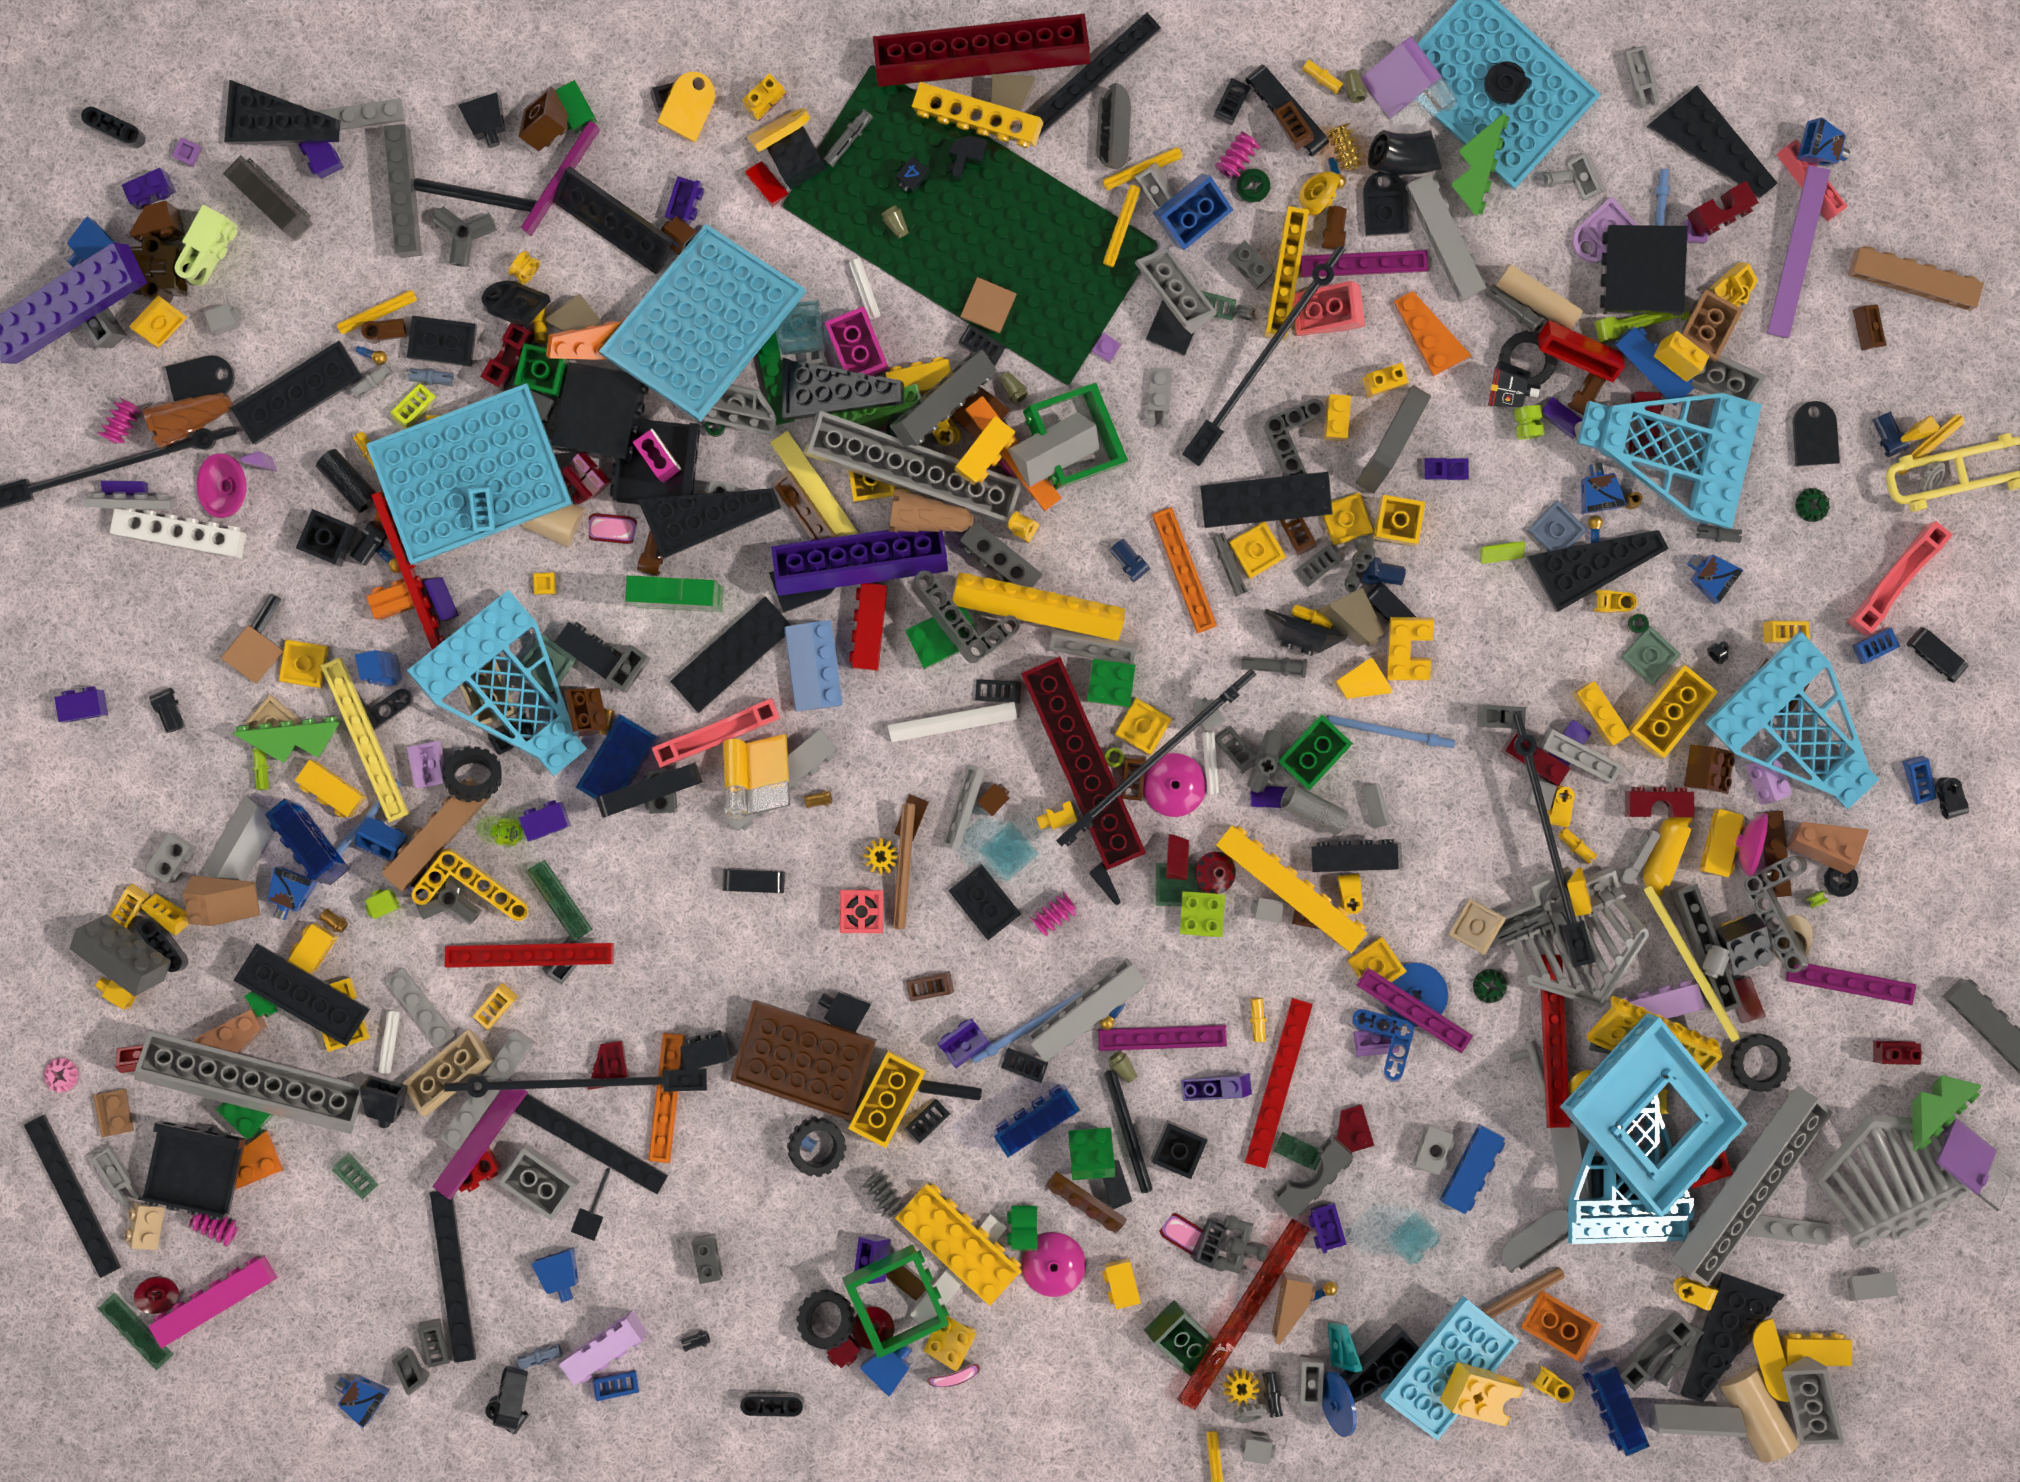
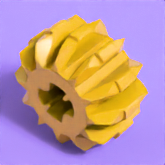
M880 838L879 846H877L875 840H872L871 843L874 849L866 846L865 849L871 853L863 854V858H870V861L866 862L865 866L873 864L870 870L872 873L879 867V875L883 874V867H885L887 873H890L891 869L888 864L893 867L897 866L891 860L898 859V855H892V852H895L898 848L893 847L890 850L889 847L892 844L890 840L886 846H883V838ZM882 850L885 852L884 856L887 859L885 862L881 860L880 863L877 861L876 853L877 851L881 853Z
M1245 1368L1241 1369L1240 1374H1238L1236 1369H1233L1234 1377L1227 1374L1226 1378L1229 1381L1223 1382V1387L1227 1388L1223 1393L1225 1396H1229L1228 1400L1230 1403L1236 1400V1405L1240 1406L1241 1401L1244 1400V1403L1249 1405L1248 1398L1255 1400L1256 1397L1253 1393L1259 1392V1388L1255 1386L1259 1383L1258 1379H1252L1254 1376L1253 1372H1249L1246 1375ZM1242 1383H1244L1245 1390L1242 1391L1240 1389L1238 1391L1237 1385L1241 1384L1242 1386Z

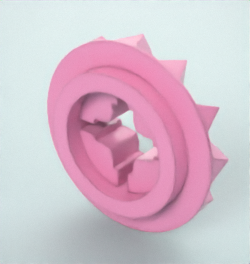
M66 1058L52 1060L46 1065L43 1072L44 1083L48 1085L49 1090H54L57 1093L69 1091L78 1081L76 1065ZM64 1070V1079L56 1081L58 1076L56 1072Z

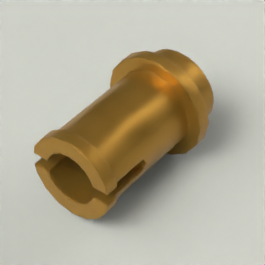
M1631 492L1624 495L1626 506L1624 507L1631 510L1638 507L1642 503L1641 500H1643L1642 494Z
M604 708L608 730L597 734L611 736L613 718L616 717L614 715L615 710Z
M823 790L822 793L804 796L807 809L821 805L827 807L833 803L831 792Z
M326 908L319 917L320 920L334 928L336 933H342L348 926L345 917H339L329 908Z

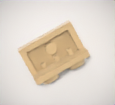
M134 1202L128 1215L129 1220H131L130 1227L125 1231V1242H127L131 1249H158L165 1211L164 1206H149L140 1202Z

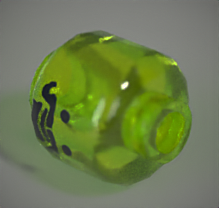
M500 818L497 824H492L491 837H495L497 845L514 847L517 845V842L521 843L523 828L516 819Z

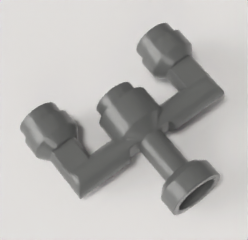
M1361 535L1355 539L1354 547L1358 552L1352 557L1349 576L1345 578L1344 582L1345 589L1349 592H1355L1358 589L1360 583L1357 577L1358 572L1365 571L1369 567V562L1373 561L1376 550L1373 547L1374 538L1372 536Z
M1226 1215L1224 1228L1231 1231L1241 1230L1243 1232L1241 1238H1229L1226 1250L1236 1255L1235 1261H1228L1226 1257L1218 1256L1213 1269L1220 1272L1227 1270L1240 1274L1245 1257L1244 1253L1257 1256L1258 1261H1265L1268 1245L1261 1244L1259 1247L1247 1244L1251 1236L1253 1223L1239 1220L1234 1215Z

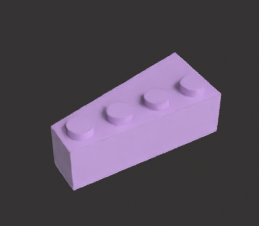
M1687 979L1672 986L1665 985L1653 992L1649 990L1643 991L1630 999L1628 996L1620 998L1638 1007L1641 1006L1656 1015L1659 1014L1665 1019L1706 1009L1696 979Z
M632 1310L564 1358L559 1365L573 1385L578 1382L583 1384L592 1377L591 1373L596 1370L602 1371L609 1365V1361L614 1358L619 1359L627 1353V1349L632 1346L635 1347L644 1341V1335L647 1330Z

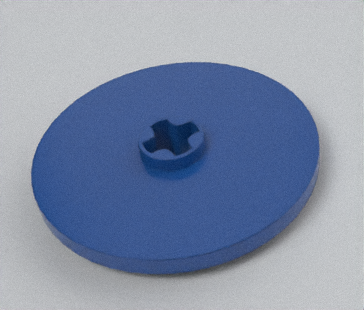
M1413 962L1404 964L1403 967L1407 972L1392 983L1412 996V990H1420L1419 995L1421 998L1419 1000L1442 1015L1448 1002V988L1442 975L1436 969L1424 963ZM1386 1005V1008L1392 1017L1406 1020L1413 1025V1027H1419L1418 1025H1416L1415 1023H1413L1412 1021H1410L1409 1019L1402 1016L1401 1014H1399L1398 1012H1396L1395 1010Z
M1334 1371L1324 1373L1322 1408L1326 1419L1338 1435L1342 1437L1351 1436L1356 1429L1357 1413L1350 1389L1338 1373Z

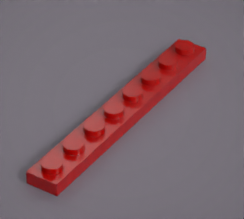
M384 492L371 495L430 647L433 650L445 640L444 636H440L438 631L440 627L438 619L431 613L430 608L432 604L429 597L424 595L422 590L424 587L423 581L419 575H416L414 569L416 564L411 565L385 494Z
M614 943L445 946V968L614 965Z
M1540 955L1550 975V979L1557 981L1546 955ZM1555 955L1563 972L1562 958L1560 955ZM1540 989L1546 1128H1570V1118L1560 1107L1569 1097L1564 996Z
M1291 998L1244 1161L1247 1164L1266 1169L1313 1006L1312 1003Z

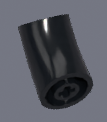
M1431 130L1418 133L1380 131L1372 141L1368 152L1369 168L1383 173L1412 175L1442 169Z

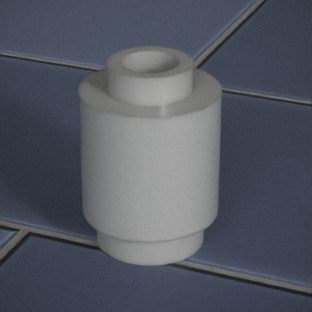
M1713 945L1708 950L1702 969L1706 970L1705 975L1716 979L1718 975L1723 976L1730 958L1728 956L1730 951Z

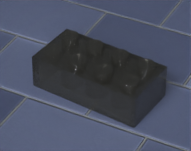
M240 155L223 173L295 242L314 224L309 220L311 215L250 157L246 160Z

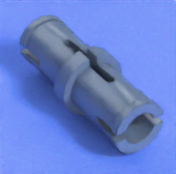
M429 368V370L409 369V372H411L408 374L410 382H424L431 386L434 384L453 386V382H451V380H454L453 372L435 371L433 368Z
M558 1343L544 1349L537 1348L534 1352L518 1356L517 1363L519 1368L523 1370L538 1364L541 1366L545 1362L561 1358L563 1353Z

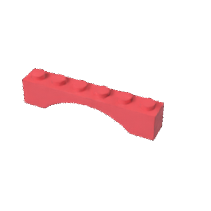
M1937 521L1928 523L1853 613L1847 623L1862 635L1872 634L1886 617L1892 604L1906 585L1943 548L1953 534Z
M770 698L709 726L652 747L659 767L665 768L718 746L725 740L737 738L781 719L774 699Z

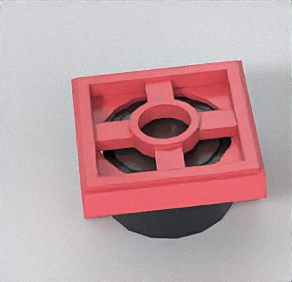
M840 890V933H883L884 890Z

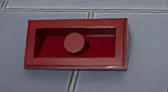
M1169 834L1166 878L1187 880L1188 839Z
M1744 976L1734 980L1733 982L1742 1003L1741 1007L1736 1008L1741 1022L1746 1023L1766 1017L1751 977Z

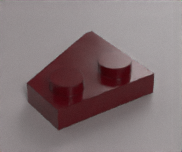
M623 1040L600 1044L591 1078L629 1077ZM587 1087V1088H588V1090H592V1089H598V1088H604V1087Z

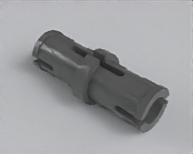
M1697 526V532H1699V534H1696L1697 539H1711L1719 543L1721 541L1740 543L1742 540V536H1739V534H1742V529Z

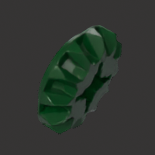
M1259 169L1245 170L1238 177L1236 183L1237 193H1239L1242 200H1246L1249 203L1260 202L1267 197L1270 191V180L1266 173ZM1250 178L1254 183L1259 184L1256 188L1257 194H1255L1253 189H1246L1250 185Z
M1817 488L1806 489L1796 499V512L1807 522L1820 521L1827 516L1831 508L1829 506L1830 498L1825 495V491ZM1818 499L1816 503L1818 510L1814 508L1808 512L1811 506L1808 500L1814 501Z
M1485 969L1474 978L1473 991L1479 1000L1485 1003H1495L1500 1001L1506 994L1508 984L1504 975L1499 971ZM1493 980V985L1498 990H1490L1487 994L1488 988L1482 982L1490 983Z

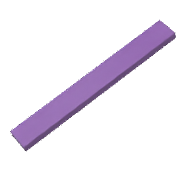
M1811 165L1807 167L1767 334L1783 338L1790 337L1830 169Z

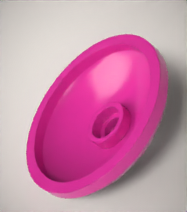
M223 453L213 454L203 462L198 472L197 494L199 501L205 511L214 517L227 518L234 515L242 506L246 496L247 483L244 471L234 457Z
M1169 753L1144 774L1143 793L1148 804L1158 813L1169 817L1184 816L1194 811L1201 804L1206 793V777L1201 766L1191 757L1180 753ZM1178 781L1179 788L1173 789L1171 786L1172 782Z
M1765 813L1757 815L1750 821L1743 835L1738 834L1736 846L1739 847V861L1747 876H1753L1761 857L1768 825V814Z
M1049 1232L1039 1235L1037 1237V1251H1024L1023 1276L1028 1285L1041 1295L1048 1297L1066 1295L1072 1292L1084 1277L1086 1261L1083 1250L1073 1238L1066 1234ZM1057 1264V1270H1051L1050 1265Z

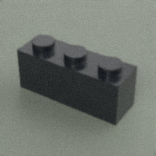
M576 621L575 624L568 622L554 643L606 679L620 660L619 656L622 653L612 646L609 649L602 645L604 640L593 634L591 637L585 633L587 628Z

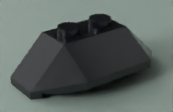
M1265 609L1263 612L1276 641L1281 642V647L1290 650L1296 647L1301 649L1300 653L1308 656H1313V653L1318 654L1347 638V635L1269 609Z

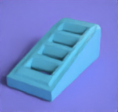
M492 486L469 487L468 496L473 532L495 530ZM486 493V497L476 498L475 494ZM487 502V506H476V503ZM488 511V515H477V512ZM489 519V523L487 524L477 523V520Z

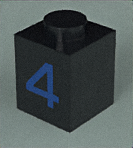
M911 157L896 175L897 186L905 193L909 191L914 194L929 176V169L914 157Z

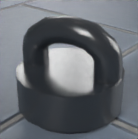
M1725 641L1719 644L1713 643L1707 648V653L1715 663L1723 664L1728 659L1729 645Z

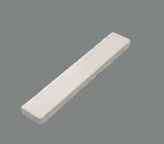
M1015 702L890 724L888 729L891 741L896 742L1016 720L1017 714Z
M991 1213L980 1226L990 1235L987 1239L993 1244L1007 1229V1226ZM948 1267L932 1286H937L942 1297L938 1299L940 1305H946L963 1284V1281ZM926 1293L910 1314L920 1324L937 1316L928 1293Z

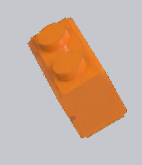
M404 579L392 582V586L386 589L383 586L371 590V594L366 595L375 620L380 621L415 608Z

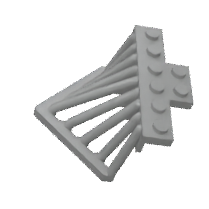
M1569 866L1563 868L1566 883L1573 875ZM1611 866L1585 877L1592 907L1591 914L1587 915L1615 961V966L1610 972L1586 926L1594 960L1604 980L1599 989L1588 964L1580 966L1591 992L1585 991L1576 969L1572 967L1569 953L1560 935L1558 925L1568 924L1555 872L1529 882L1533 899L1499 913L1506 918L1501 928L1521 920L1525 915L1528 917L1545 909L1549 917V923L1547 922L1533 928L1532 932L1526 931L1504 941L1507 946L1512 945L1526 982L1530 986L1602 1008L1649 936L1644 924L1621 900L1626 895L1620 888L1616 870ZM1613 903L1635 927L1637 931L1633 937L1630 936L1608 904ZM1596 909H1601L1625 942L1626 948L1622 955L1600 921ZM1575 915L1577 921L1584 920L1585 922L1584 915ZM1548 929L1574 987L1567 985V980L1547 939L1546 930ZM1534 935H1537L1557 981L1550 979V975L1535 945ZM1523 939L1540 976L1533 974L1520 944Z
M1868 1115L1814 1175L1815 1181L1845 1217V1219L1841 1220V1224L1848 1232L1849 1244L1854 1250L1859 1247H1866L1871 1241L1877 1238H1884L1887 1235H1890L1893 1241L1899 1238H1906L1911 1232L1917 1229H1924L1932 1222V1211L1943 1209L1950 1202L1956 1199L1961 1200L1970 1193L1969 1188L1945 1169L1943 1171L1940 1170L1927 1146L1924 1150L1921 1148L1920 1150L1932 1172V1175L1929 1177L1917 1151H1913V1142L1907 1130H1910L1913 1135L1912 1118ZM1878 1128H1882L1907 1180L1906 1189ZM1893 1129H1896L1897 1133L1900 1135L1901 1140L1915 1166V1169L1919 1175L1918 1183L1914 1177V1174L1908 1164V1161L1902 1151V1148L1897 1140V1137ZM1870 1132L1894 1183V1195H1892L1865 1143V1137ZM1931 1136L1929 1139L1939 1155L1943 1145L1939 1137L1934 1138ZM1856 1147L1859 1148L1882 1193V1201L1878 1200L1851 1155ZM1844 1161L1856 1178L1871 1206L1865 1207L1840 1172L1838 1167ZM1831 1175L1858 1211L1857 1213L1853 1214L1826 1180Z

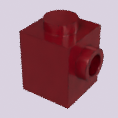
M851 1335L848 1336V1341L841 1343L842 1346L827 1350V1358L834 1366L838 1365L840 1368H843L847 1365L849 1367L857 1359L856 1354L860 1351L861 1346Z

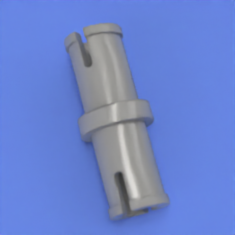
M383 363L382 366L371 374L367 373L363 380L351 387V390L360 399L371 389L378 388L379 383L392 375L393 371L386 363Z

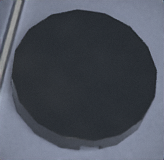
M1504 61L1492 66L1484 80V88L1488 97L1501 105H1510L1520 100L1526 92L1528 84L1523 68L1510 61Z

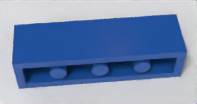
M1632 325L1614 342L1667 399L1683 398L1694 389L1691 385L1692 379L1687 382L1654 357L1659 345L1656 342L1651 344L1646 339L1649 334L1641 326L1636 328Z
M373 650L355 655L361 681H366L368 684L390 687L397 685L398 680H402L396 654Z
M1478 1124L1439 1200L1465 1215L1467 1211H1471L1476 1201L1474 1199L1477 1192H1481L1485 1185L1484 1178L1487 1172L1490 1173L1495 1166L1494 1159L1497 1153L1500 1154L1505 1146V1142H1503L1505 1138Z

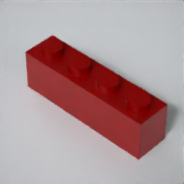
M1549 320L1537 336L1540 351L1614 383L1625 368L1622 352Z
M865 583L861 584V588L857 587L856 600H859V608L854 609L853 621H857L856 630H852L851 642L855 644L854 651H850L849 664H852L853 669L879 671L887 585Z

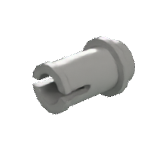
M1549 170L1548 173L1544 174V183L1546 186L1549 185V187L1557 184H1571L1573 180L1571 170L1557 172Z

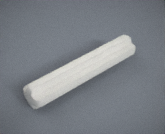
M855 258L849 261V265L870 320H874L880 317V312L861 259Z
M1208 731L1202 734L1207 793L1218 794L1214 732Z
M389 1010L386 1016L378 1072L382 1074H389L392 1067L400 1015L398 1011Z

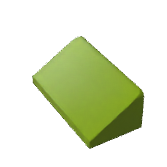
M1519 541L1484 546L1479 549L1481 564L1522 559L1525 542Z

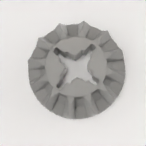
M1935 461L1928 467L1927 471H1924L1925 474L1919 484L1920 491L1934 490L1939 486L1945 474L1944 463Z
M1251 1404L1235 1410L1233 1418L1234 1421L1239 1423L1254 1422L1263 1418L1267 1413V1409L1263 1404Z

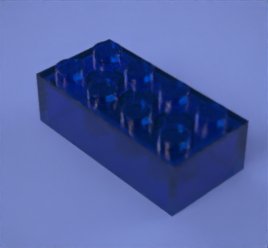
M620 714L575 788L595 799L601 795L630 786L651 753L652 747L655 746L660 737L625 715Z
M284 798L265 814L269 820L267 822L269 827L274 832L279 833L281 843L286 848L292 850L294 853L292 855L293 859L299 865L302 864L306 869L304 873L311 881L332 885L350 870V867L300 803Z
M1060 1084L1055 1085L1049 1090L1048 1096L1044 1098L1042 1095L1031 1102V1107L1026 1110L1022 1107L1013 1113L1014 1116L1011 1120L1007 1122L1004 1119L995 1125L996 1128L993 1136L1007 1158L1080 1111L1079 1104L1066 1084L1063 1086Z
M1607 1357L1583 1366L1585 1373L1582 1374L1586 1385L1590 1386L1594 1392L1590 1395L1595 1406H1598L1600 1411H1602L1599 1417L1603 1425L1610 1432L1607 1435L1612 1446H1615L1618 1452L1621 1451L1626 1457L1650 1447L1616 1365Z

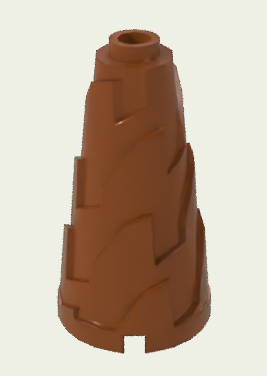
M221 392L148 406L143 409V414L149 431H152L155 435L152 437L159 448H164L185 438L188 434L205 427L206 424L216 420L223 414L230 412V407L233 404L229 395H224Z

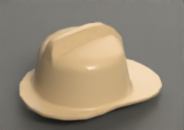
M1800 915L1787 916L1806 956H1808L1813 938V929L1810 922ZM1786 937L1782 939V945L1785 948L1790 946V941ZM1774 948V952H1775V954H1776V957H1777V958L1779 959V961L1781 962V960H1780V958H1779V956H1778V954H1777V952H1776V950H1775V948ZM1793 957L1792 965H1799V959L1797 957Z

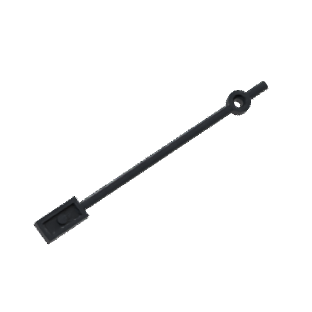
M1337 246L1326 263H1321L1314 267L1312 270V283L1213 422L1205 420L1183 451L1182 455L1197 466L1201 465L1224 433L1219 428L1319 286L1327 285L1333 280V267L1345 251L1342 246ZM1321 270H1324L1326 272V277L1324 279L1319 277V272Z
M234 426L215 432L207 428H201L194 432L191 439L173 443L164 448H156L31 485L28 479L0 486V510L33 501V493L187 448L196 446L202 450H210L215 446L216 440L236 435L237 431ZM204 436L209 438L207 443L202 442Z
M1249 669L1056 840L1061 847L1064 844L1069 847L1078 839L1075 835L1080 830L1086 832L1093 825L1091 821L1226 701L1231 704L1239 697L1238 691L1257 674L1252 669Z
M1515 714L1513 718L1518 737L1514 741V750L1517 754L1524 756L1568 921V924L1561 926L1571 964L1575 968L1594 963L1595 960L1584 920L1577 921L1535 767L1532 754L1537 749V742L1534 737L1527 735L1522 714ZM1523 741L1527 742L1528 747L1525 750L1521 747V743Z
M699 1068L687 1072L686 1069H663V1076L491 1082H488L482 1075H475L468 1082L444 1083V1092L467 1091L472 1097L479 1098L484 1096L488 1090L664 1085V1092L707 1091V1068ZM480 1082L482 1088L478 1090L474 1087V1084Z

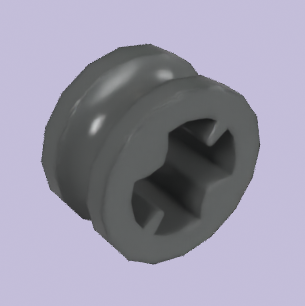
M1237 305L1238 312L1235 313V317L1253 320L1252 313L1255 312V308L1247 305Z

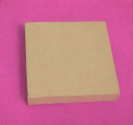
M269 694L243 725H249V728H257L260 723H271V726L280 725L281 721L293 720V724L302 723V721Z
M1469 898L1448 935L1485 955L1506 918Z

